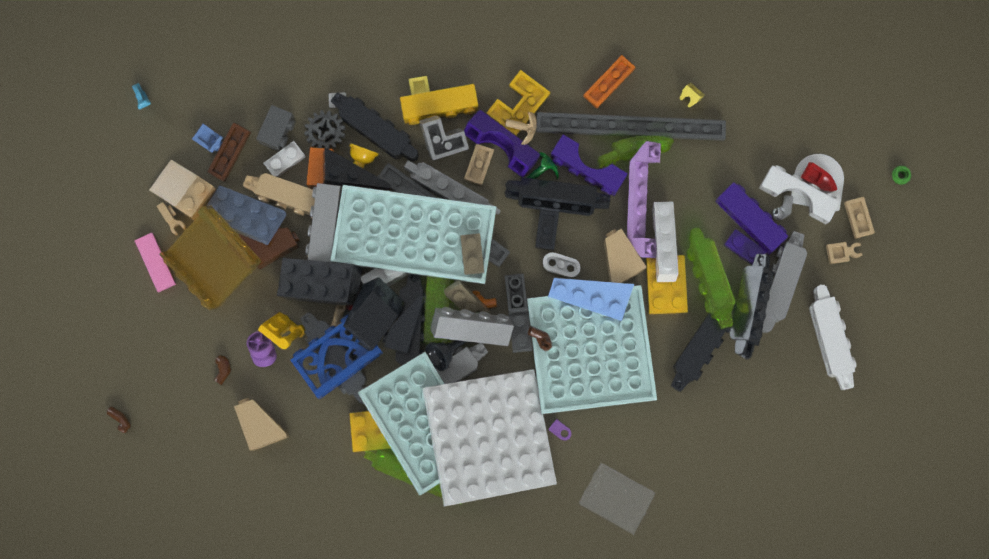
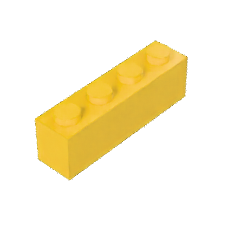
M474 84L400 97L405 124L409 123V125L419 124L420 120L436 115L438 117L454 118L457 114L471 115L479 110Z

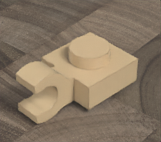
M164 202L157 205L173 234L178 235L176 232L178 225L186 230V225L182 221L175 219L174 216L177 214L171 205L167 206Z

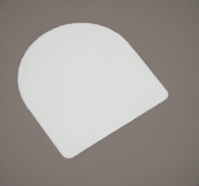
M813 154L805 157L797 165L794 175L801 177L809 162H813L827 171L834 179L837 191H823L821 189L819 191L835 195L837 197L836 200L840 201L836 211H839L844 184V174L841 166L832 157L824 154ZM792 191L791 196H793L794 204L809 206L807 200L801 194Z

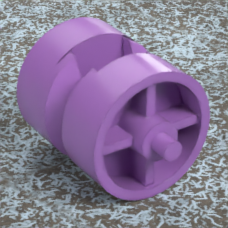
M260 331L252 333L248 337L246 344L253 363L258 367L270 366L277 358L273 342Z

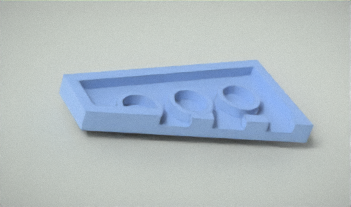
M554 278L548 297L622 321L634 284Z

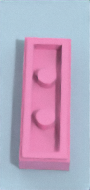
M150 233L135 240L157 292L176 285L154 234Z

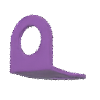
M557 419L548 429L561 440H568L571 437V430ZM562 430L568 431L567 437L561 436Z

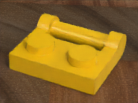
M281 312L265 321L258 329V331L282 349H287L291 342L298 337H303L305 335L304 331H306L303 325L295 324L287 315ZM287 331L291 332L288 336L282 337Z

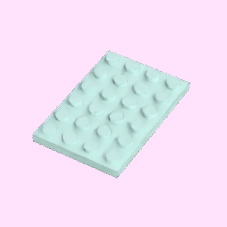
M426 352L358 392L419 495L424 494L440 483L422 388L442 385L444 382Z

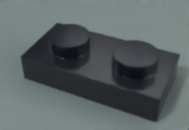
M540 210L535 248L554 251L559 212Z

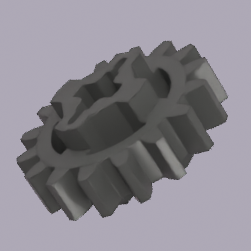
M321 110L320 115L313 113L315 118H308L310 124H305V128L308 131H305L304 134L305 136H310L306 139L307 142H313L312 148L318 146V148L330 149V147L337 149L335 144H342L340 138H345V134L342 132L346 130L345 126L342 125L344 123L343 120H337L338 114L332 116L330 110L327 114H324L323 110ZM332 122L337 125V129L332 127ZM328 128L329 132L326 131L325 134H323L322 131H325V129ZM313 133L319 135V140H316L314 138Z

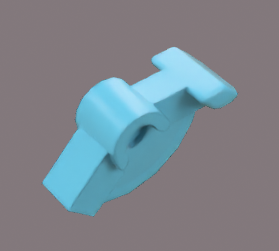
M139 83L133 85L132 88L138 100L137 108L140 110L150 105L151 102L145 91L143 92Z

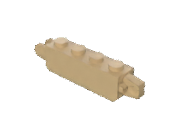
M267 173L262 174L260 178L247 175L243 183V187L254 192L259 201L267 204L271 201L276 203V207L284 210L288 207L293 209L295 214L304 216V214L310 215L311 206H314L315 198L312 197L313 189Z

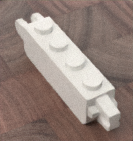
M820 284L814 288L815 302L810 305L809 310L827 375L832 378L836 377L840 389H850L854 387L853 372H856V361L854 357H851L849 350L851 349V343L849 338L845 336L846 325L844 320L840 318L839 312L841 308L839 302L835 300V297H830L827 286Z

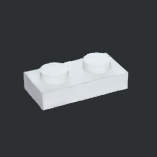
M293 141L265 161L264 165L273 176L279 177L306 156Z

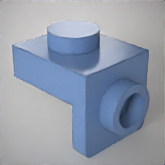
M203 123L192 137V140L211 153L214 150L218 151L223 143L221 141L223 137Z

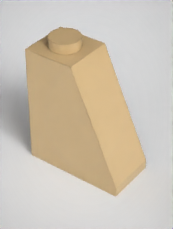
M614 229L606 234L607 238L604 240L610 282L625 283L646 269L644 262L622 229L618 231Z
M246 398L238 401L239 405L234 406L250 451H255L289 437L284 428L256 400Z

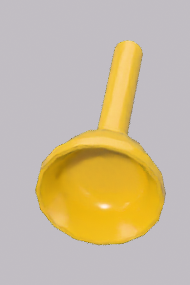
M350 143V155L354 160V164L363 169L365 164L372 163L375 157L379 155V153Z

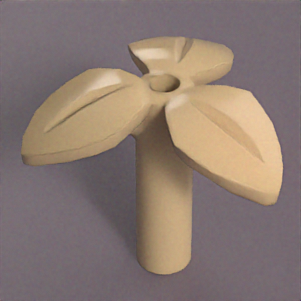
M528 112L530 124L510 119L506 120V127L523 130L528 133L521 143L522 145L528 144L536 132L537 119L532 112Z

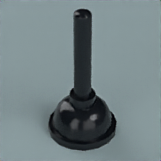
M455 340L447 344L443 342H430L426 346L425 351L433 366L439 371H445L449 368L455 349L467 341Z

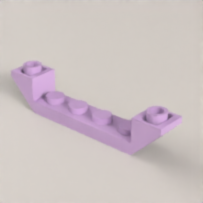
M649 141L642 145L630 161L627 238L640 257L656 258V239L645 238L648 163L660 162L661 143Z

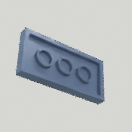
M220 185L200 214L203 220L266 245L270 243L287 215L284 210Z

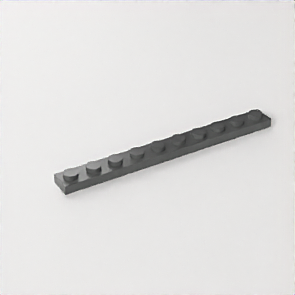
M537 112L536 132L724 141L726 139V120Z

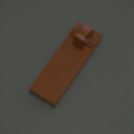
M233 122L207 172L222 181H226L251 131Z

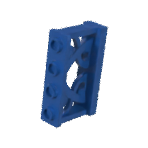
M348 315L340 320L341 324L337 327L331 326L324 332L326 335L320 339L316 337L310 341L308 348L296 351L292 355L294 358L290 360L318 399L323 398L383 354L378 345L372 351H368L359 344L360 341L357 339L355 342L351 341L353 335H346V328L343 326ZM340 333L341 338H333ZM329 346L349 347L345 354L347 368L343 370L335 364L324 365ZM320 347L319 354L315 353L314 351ZM353 349L356 350L353 354L357 355V359L355 361H352L349 358L350 353ZM309 356L313 357V362L308 364L311 366L317 365V369L312 371L306 370L303 367L304 359ZM334 368L336 370V374L334 376H330V371H327L325 373V370ZM318 373L321 386L317 388L308 375Z

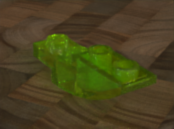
M654 135L622 139L612 143V151L599 156L597 163L600 168L604 166L606 168L611 164L615 165L618 160H629L646 141L661 143L662 154L671 149L670 147L673 145L674 140L673 138Z

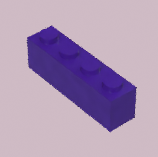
M733 182L715 202L770 255L788 237L787 231L781 225H777L773 221V217L767 211H763L754 198H749L741 185H736Z

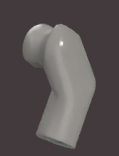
M785 195L783 205L773 210L772 215L776 220H782L791 214L793 196Z

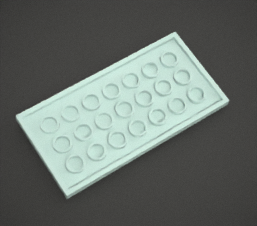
M343 185L331 262L485 284L497 207ZM480 233L484 273L465 275L460 235Z

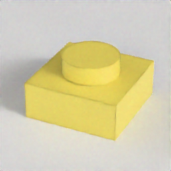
M427 76L409 79L411 95L430 92Z

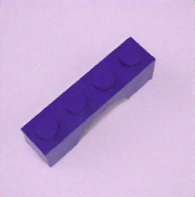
M479 110L468 121L464 129L465 135L476 144L492 143L502 148L508 156V167L521 177H524L533 168L541 155L529 145H522L523 141L482 110Z
M563 134L551 152L550 158H552V162L558 166L563 165L567 167L571 174L582 176L589 185H596L601 188L600 191L604 194L615 197L628 173L613 164L603 169L587 167L579 157V144Z

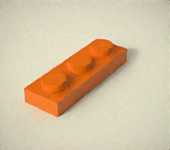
M621 55L590 87L583 97L598 109L636 67Z

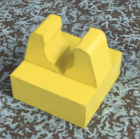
M689 83L682 90L680 100L682 101L685 97L689 96L690 103L687 106L691 107L699 102L705 94L692 83Z

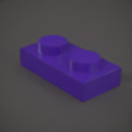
M736 229L724 244L726 248L750 265H753L756 254H765L767 252Z

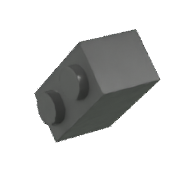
M271 105L256 140L259 144L280 151L282 147L286 146L288 141L287 135L295 126L296 120H294V115Z

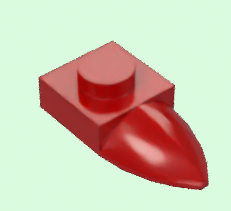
M809 162L801 176L803 181L807 184H814L823 191H837V186L832 176L815 163Z

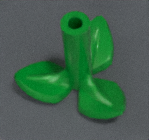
M538 152L541 154L540 157L543 158L541 165L528 175L527 178L537 179L547 169H552L556 179H558L559 171L555 163L552 162L547 154Z

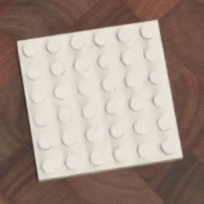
M534 369L422 388L444 506L557 484L544 416L541 414Z

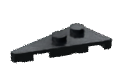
M328 148L324 149L323 184L348 185L383 191L390 190L388 182Z

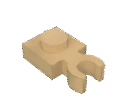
M847 242L826 245L829 264L850 261L849 256L852 258L861 257L862 253L857 254L854 252V248L861 246V244L854 243L850 247H847Z

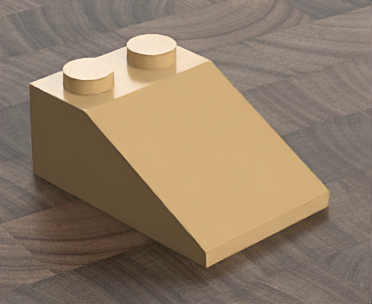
M170 160L149 191L194 221H197L215 193L216 188L183 166Z

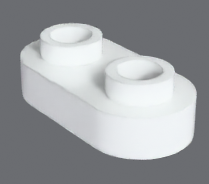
M553 252L545 255L543 259V267L548 272L567 278H574L580 272V264L576 259ZM554 260L556 265L550 266L549 261ZM568 266H573V267H574V271H573V272H569V271L567 270V267H568Z

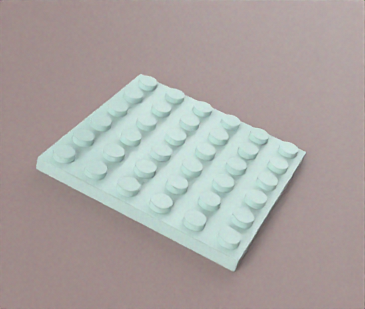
M641 285L633 286L622 321L548 296L527 298L530 327L533 326L548 333L552 343V348L549 351H544L539 347L536 338L531 336L541 414L657 400Z

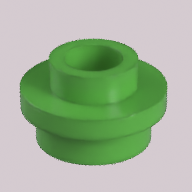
M897 166L892 171V179L897 184H906L911 179V171L906 166ZM898 173H902L904 178H899Z

